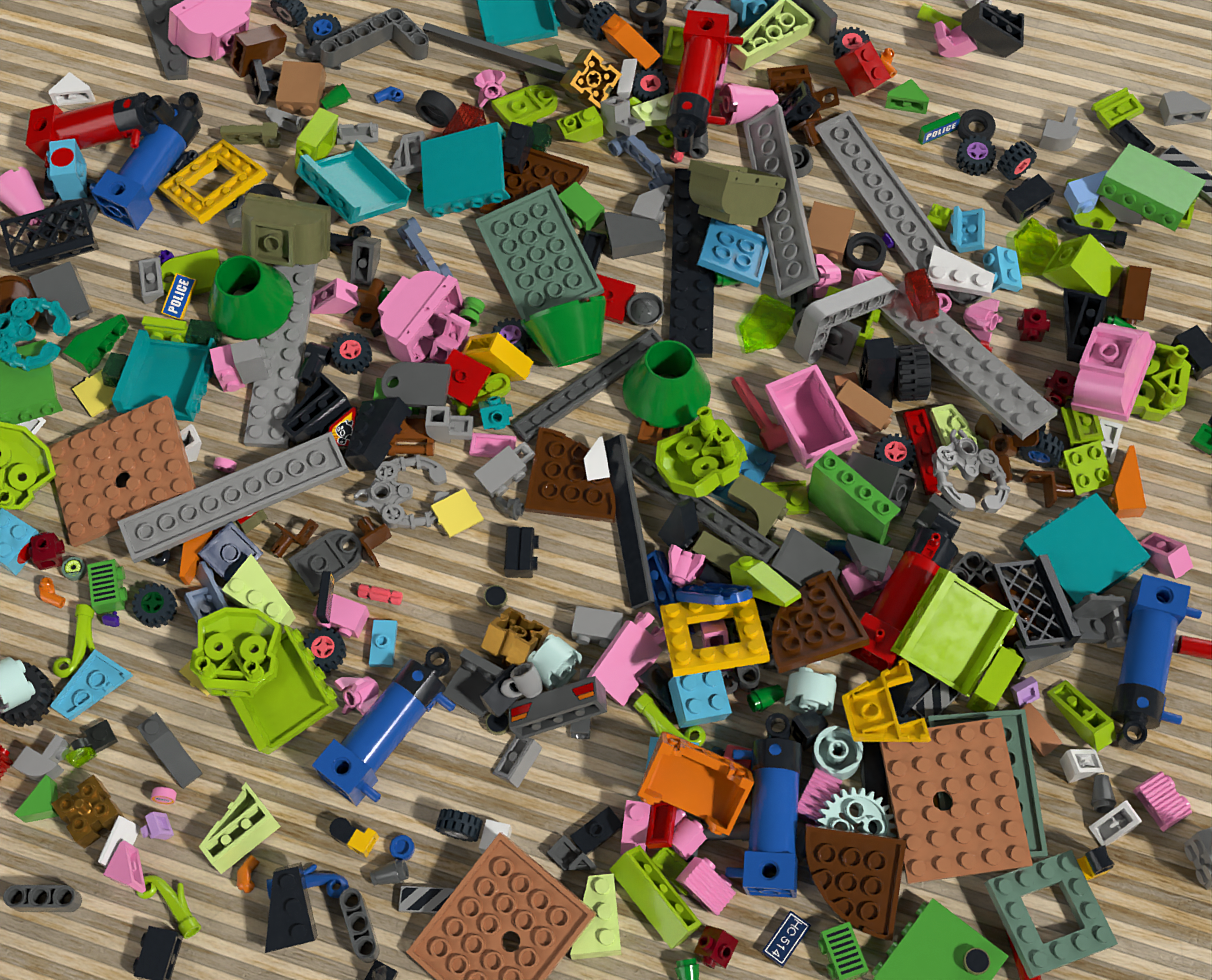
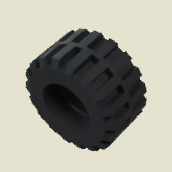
M924 344L899 345V358L896 359L893 388L899 402L927 400L931 390V364L926 346Z
M23 662L26 670L24 675L27 682L30 681L32 683L35 694L31 696L30 700L4 713H0V718L13 726L16 724L18 727H24L25 723L28 726L34 725V720L40 722L43 719L41 716L43 714L47 715L50 712L48 707L53 702L51 698L55 697V691L52 689L54 686L49 678L35 665L31 666L28 662Z

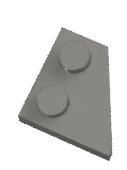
M423 131L402 136L400 147L394 155L395 162L393 167L389 168L397 177L422 171L421 142L426 141Z

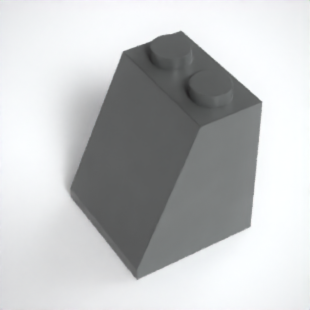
M70 261L29 277L37 298L43 297L50 302L58 301L70 321L86 319L89 317V313L93 312L77 268ZM44 309L43 312L47 322L53 328L56 317L50 315L49 310Z
M852 451L846 464L901 510L896 516L903 518L919 475Z
M792 527L771 565V568L797 590L804 587L805 582L830 570L837 581L842 571L839 569L840 560Z

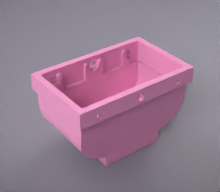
M184 0L169 10L168 39L174 46L178 45L191 57L203 58L210 55L216 61L232 51L235 33L248 30L251 0Z
M423 271L417 273L411 279L402 276L377 309L381 317V328L391 354L401 362L423 363L431 353L434 340L444 333L448 315L451 313L459 315L460 310H463L464 307L459 283L456 278L450 275L445 277L434 271Z
M1102 322L1093 328L1079 363L1080 370L1074 388V398L1071 403L1072 410L1128 422L1156 348V343L1154 340H1151L1148 331Z
M817 364L765 385V392L768 395L771 408L778 421L777 425L780 424L784 428L789 440L787 444L793 456L805 469L812 467L829 449L838 456L850 451L852 445L857 443L858 437Z

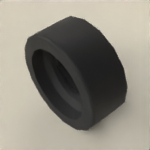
M556 0L553 7L556 16L561 22L576 29L583 27V21L586 19L585 16L590 13L589 10L591 8L593 9L590 0ZM566 3L573 5L581 14L571 10Z
M629 0L630 17L639 26H643L645 21L649 23V27L656 26L666 17L667 0ZM651 1L658 4L660 8L652 13H644L639 11L636 6L642 2Z
M435 90L424 91L415 106L417 113L424 121L438 128L449 127L457 113L454 103L447 96Z
M871 232L855 234L846 245L845 261L847 266L852 271L859 268L877 272L885 262L887 251L885 242L880 236ZM861 245L871 246L878 252V257L874 261H861L853 255V250Z

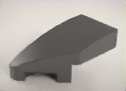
M565 835L546 852L562 870H595L597 868Z

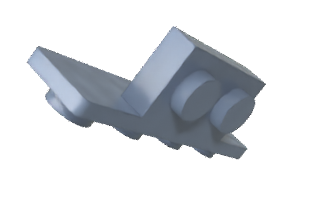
M205 561L199 562L196 570V576L203 588L187 592L184 596V600L197 625L199 619L224 607H231L227 605L222 588L217 586L213 571L210 567L208 568Z

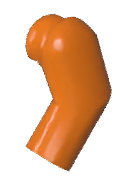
M886 48L881 53L880 59L891 78H893L897 74V70L891 65L892 57H894L895 53L891 48Z
M42 578L39 584L41 600L55 607L62 608L66 599L55 594L51 578Z
M252 855L248 857L237 871V887L239 890H243L244 893H250L255 887V883L251 881V873L260 862Z

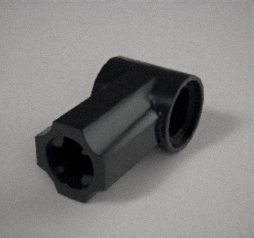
M309 342L304 354L305 360L297 379L305 386L312 387L317 380V374L322 372L324 366L329 365L332 353L331 347Z

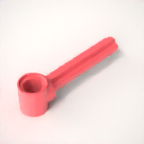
M735 377L731 384L760 428L759 438L764 449L770 452L788 443V436L784 428L780 424H772L743 377Z

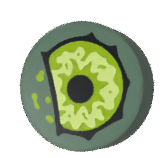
M70 557L62 564V573L68 580L77 581L86 574V564L79 557Z

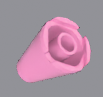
M724 83L719 92V96H723V103H719L720 115L726 118L727 125L748 120L778 103L777 94L769 89Z
M18 167L19 171L16 172L11 169L0 176V201L18 216L46 209L26 168ZM35 218L31 219L29 224L31 226H39L42 221Z

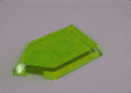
M1031 217L1026 225L1013 237L1020 275L1022 277L1042 276L1043 271L1059 247L1057 234L1051 229L1047 230L1039 224L1038 220Z
M761 294L739 325L745 353H753L756 350L766 348L767 350L776 348L792 326L796 310L767 294Z

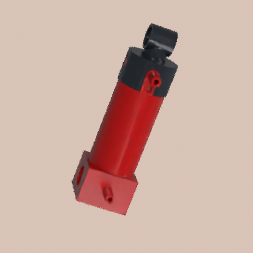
M688 10L683 30L684 52L666 119L667 128L673 133L674 148L679 152H688L693 149L694 138L704 135L708 124L722 126L726 124L725 117L711 116V103L720 64H725L729 44L743 45L744 40L743 37L729 35L728 14Z
M145 92L119 97L115 100L63 112L56 104L30 111L25 145L45 162V168H50L47 151L50 150L49 142L75 138L80 150L131 139L130 146L136 149L139 147L140 137L154 134L158 130L159 124L169 123L175 115V110L162 96L154 95L150 97Z
M940 511L930 529L925 527L916 529L914 536L903 551V556L869 614L865 612L860 621L870 638L869 645L848 651L847 653L881 672L887 668L891 670L894 667L899 655L892 652L891 648L939 568L948 570L952 560L958 553V548L952 542V539L961 525L960 521Z

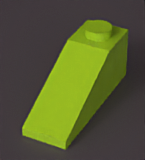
M743 556L730 565L732 583L750 586L755 598L782 607H787L801 598V593L761 560L754 559L751 556Z
M1067 680L1047 692L1048 697L1078 735L1096 752L1116 740L1114 721Z

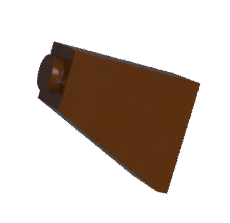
M277 24L235 33L229 66L240 78L247 76L253 59H261L262 65L284 52L287 35Z
M1129 265L1121 272L1117 317L1128 324L1136 325L1137 322L1139 323L1144 320L1152 268Z

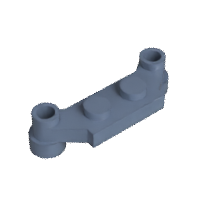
M624 134L608 142V149L612 155L617 157L624 151L627 152L653 177L648 182L650 191L663 185L670 186L674 183L672 176L669 173H665L658 155L652 153L645 143L634 134L632 136Z
M414 217L407 220L405 225L396 229L402 240H405L409 249H415L417 252L415 257L421 266L425 264L429 271L437 272L445 277L448 275L453 277L446 263L437 266L433 257L417 235L422 232V229Z

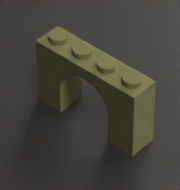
M739 473L740 477L736 478L730 487L727 498L752 512L758 522L757 532L771 540L777 530L774 527L778 519L782 521L789 510L786 508L787 500ZM703 531L692 549L693 554L705 555V563L717 567V570L732 578L730 565L738 561L739 558L748 556L735 546L719 540L706 531Z

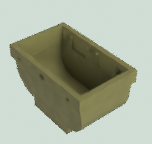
M691 159L688 169L691 171L689 193L693 202L699 205L698 214L731 224L757 226L758 219L767 216L773 210L780 190L784 189L786 178L743 166Z
M248 193L241 207L242 252L258 261L287 267H294L295 264L311 265L319 263L322 259L327 260L330 256L331 206Z

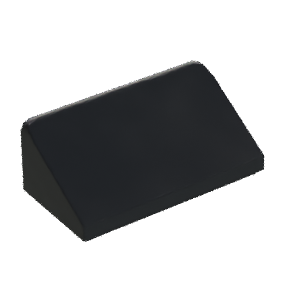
M513 663L480 695L486 710L496 717H500L520 697L509 698L501 693L502 683L511 678L510 674L516 668V665ZM514 682L510 683L509 687L512 691H519Z

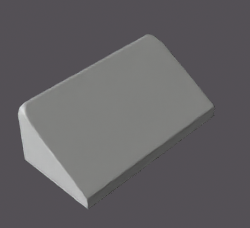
M160 257L138 261L141 294L145 304H149L164 295Z
M515 736L492 774L518 788L542 750V747L532 738L528 737L520 740Z

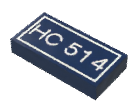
M790 910L761 953L783 968L811 925Z

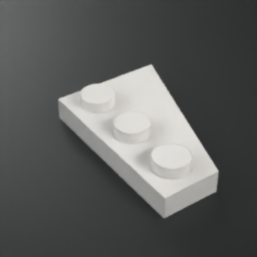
M934 245L925 286L991 297L995 274Z

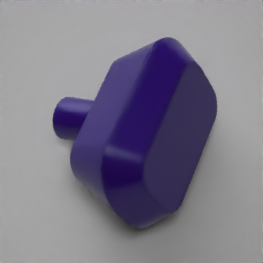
M884 233L882 239L888 248H894L893 239L888 233Z
M168 250L161 251L159 255L161 265L167 260L174 258V254Z
M116 611L102 616L104 625L111 627L119 626L120 619Z

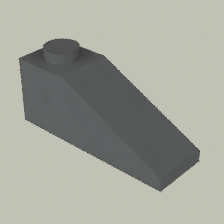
M157 712L137 726L142 736L183 789L203 774Z

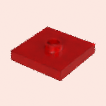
M597 274L604 288V293L598 296H605L606 298L605 320L622 324L627 313V303L634 296L636 285Z
M453 348L444 363L450 364L452 367L447 396L471 408L492 373V369Z

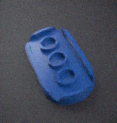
M705 583L701 586L692 584L680 587L675 592L676 601L709 605L733 604L753 598L750 586L724 583Z

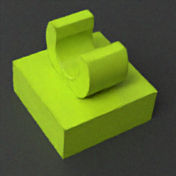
M933 203L927 218L934 228L945 231L954 210Z

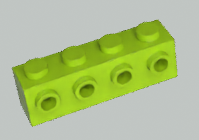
M640 845L626 851L609 869L612 874L614 873L616 880L626 890L632 901L636 903L647 920L654 926L671 949L685 942L702 925Z

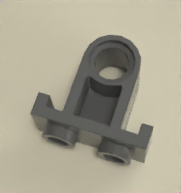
M934 493L929 499L930 502L917 517L912 527L915 529L919 527L930 529L940 511L950 517H954L959 509L953 506L943 494Z

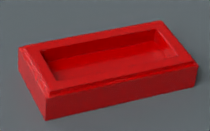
M660 801V803L654 802V805H651L645 843L648 849L672 847L677 807L664 801Z

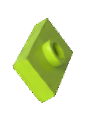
M671 847L661 848L651 860L665 878L685 897L689 892L676 881V878L686 868L688 863Z

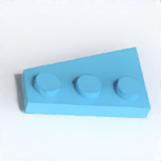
M94 649L50 707L71 721L133 677V675Z

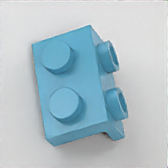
M955 206L954 215H951L953 233L950 234L951 244L955 245L959 253L984 249L985 211L983 208L962 212L959 206Z
M996 245L983 255L984 269L995 274L991 293H994L999 288L1018 292L1023 288L1016 251Z

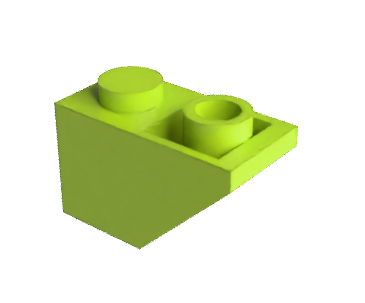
M595 106L556 120L565 139L586 143L603 136V121Z

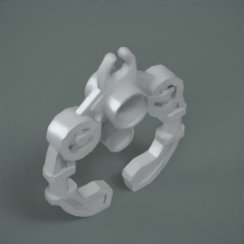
M952 429L950 433L951 444L940 446L932 455L933 475L938 481L937 489L959 510L972 512L976 508L974 497L966 493H958L952 483L947 482L948 470L955 465L960 470L962 477L967 481H973L978 476L979 471L985 474L989 473L991 480L997 483V487L994 489L996 494L986 496L981 501V506L985 513H996L1005 504L1008 493L1011 491L1010 487L1006 484L1005 479L1007 477L999 464V458L992 450H980L977 444L968 438L963 430L959 429L957 431ZM956 433L962 437L961 440L955 437Z
M415 454V457L404 458V456H400L389 462L384 461L376 470V478L370 487L361 489L354 494L355 499L363 494L368 497L367 501L355 500L354 502L360 507H373L382 515V521L386 523L388 528L395 529L400 527L413 530L417 526L426 525L427 528L431 527V524L438 521L432 510L425 512L424 517L414 518L413 514L405 515V511L400 504L413 497V488L409 484L396 482L398 472L406 471V467L416 466L417 470L423 469L429 472L430 480L434 485H441L447 482L446 471L436 461L419 456V454ZM437 492L434 497V504L450 496L449 492ZM379 494H384V495H386V496L383 497V498L377 497V495H379Z

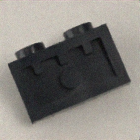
M804 81L779 104L783 110L786 129L790 133L794 132L791 129L792 127L807 120L821 106L820 102L812 97L809 85Z

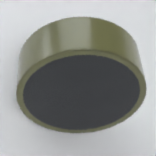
M490 586L484 593L485 603L491 609H501L508 601L507 592L502 586Z
M505 712L500 717L490 713L486 718L488 731L497 736L505 734L509 730V716Z
M981 948L970 949L963 958L964 968L972 975L984 974L990 966L988 953Z

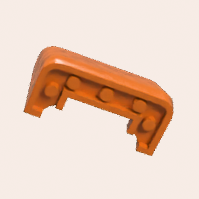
M662 732L637 794L647 804L654 805V802L660 803L662 800L705 820L711 832L717 835H722L723 833L729 836L754 784L752 772L745 766L676 735Z

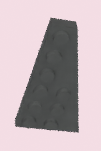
M140 0L167 80H188L189 55L178 45L174 46L168 39L169 10L184 0Z

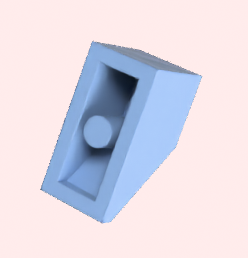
M1107 170L1067 184L1063 195L1074 215L1082 212L1088 213L1094 209L1100 195L1096 192L1105 174L1108 172Z

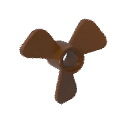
M982 414L975 426L976 435L989 441V449L999 458V464L1007 477L1005 481L1009 483L1012 480L1009 457L1016 455L1019 447L1035 446L1039 442L1038 429L1022 440L1016 434L1012 436L999 433L988 414ZM1006 440V448L1002 450V443ZM983 473L985 479L992 481L989 473Z

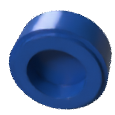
M406 835L396 836L390 843V853L395 859L407 861L415 852V845L412 839Z

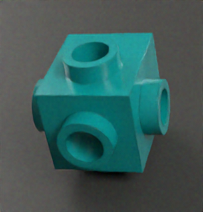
M492 396L487 401L479 402L484 430L490 428L500 430L505 428L506 425H510L509 417H513L511 403L506 404L505 397Z

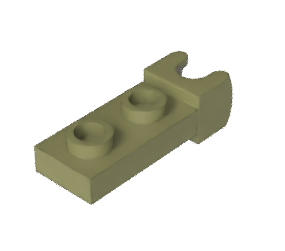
M263 122V126L229 125L221 126L220 129L222 139L231 145L265 144L266 148H278L281 144V132L277 131L278 123Z

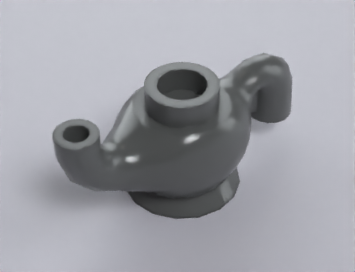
M313 41L309 49H305L303 44L297 43L295 48L296 55L302 58L308 57L313 63H321L320 44L323 41ZM341 64L335 66L334 69L340 70Z

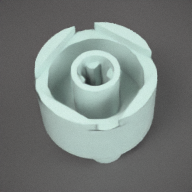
M550 634L546 637L539 650L533 651L529 655L527 662H532L541 677L542 685L548 690H553L555 687L559 688L566 685L577 672L574 667L576 662L580 665L582 655L560 637Z
M6 657L0 660V713H4L30 700L31 696L35 694L32 683L26 680L24 675L26 670L19 659L14 661L11 657Z
M800 667L799 672L789 675L785 706L789 704V709L799 714L813 709L816 712H822L823 716L832 714L837 686L836 676L829 673H814L811 668Z
M831 726L824 729L818 735L812 750V762L815 769L818 768L840 780L848 779L857 771L863 755L862 742L853 741L849 728ZM835 750L836 753L841 752L842 754L841 756L834 755L833 751Z

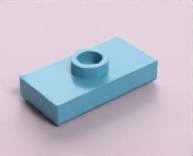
M373 620L369 657L370 667L393 668L397 621Z

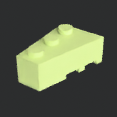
M250 554L222 589L227 599L238 607L259 609L279 623L283 629L282 634L285 632L283 626H290L296 618L290 606L252 554Z
M246 782L242 786V792L237 799L227 807L229 810L221 821L216 822L199 846L210 863L221 874L281 827Z
M614 873L589 876L583 902L596 912L597 915L573 944L570 953L571 960L622 955Z

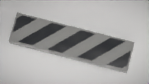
M1171 145L1158 158L1206 180L1199 195L1212 204V175Z
M939 680L911 708V711L919 718H925L927 724L928 716L940 715L961 693Z
M401 886L399 912L436 914L455 889Z

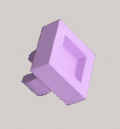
M1023 676L1019 677L1020 682L1016 685L1012 682L1009 683L1014 704L1019 708L1040 698L1038 683L1032 676L1027 679Z
M151 812L145 816L147 825L140 828L143 838L150 836V839L167 840L174 836L166 813Z

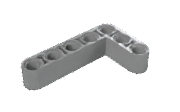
M879 276L811 303L803 313L794 344L795 351L809 364L815 363L823 354L831 327L892 303L897 298L899 290L884 276Z

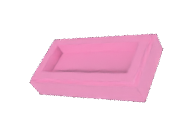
M473 433L469 454L470 456L493 458L508 445L514 450L517 438L516 436Z

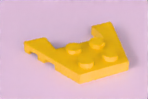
M906 659L900 660L898 662L899 665L891 670L887 668L880 673L881 676L869 682L867 680L841 696L854 742L931 741L925 718L899 724L889 687L913 681Z

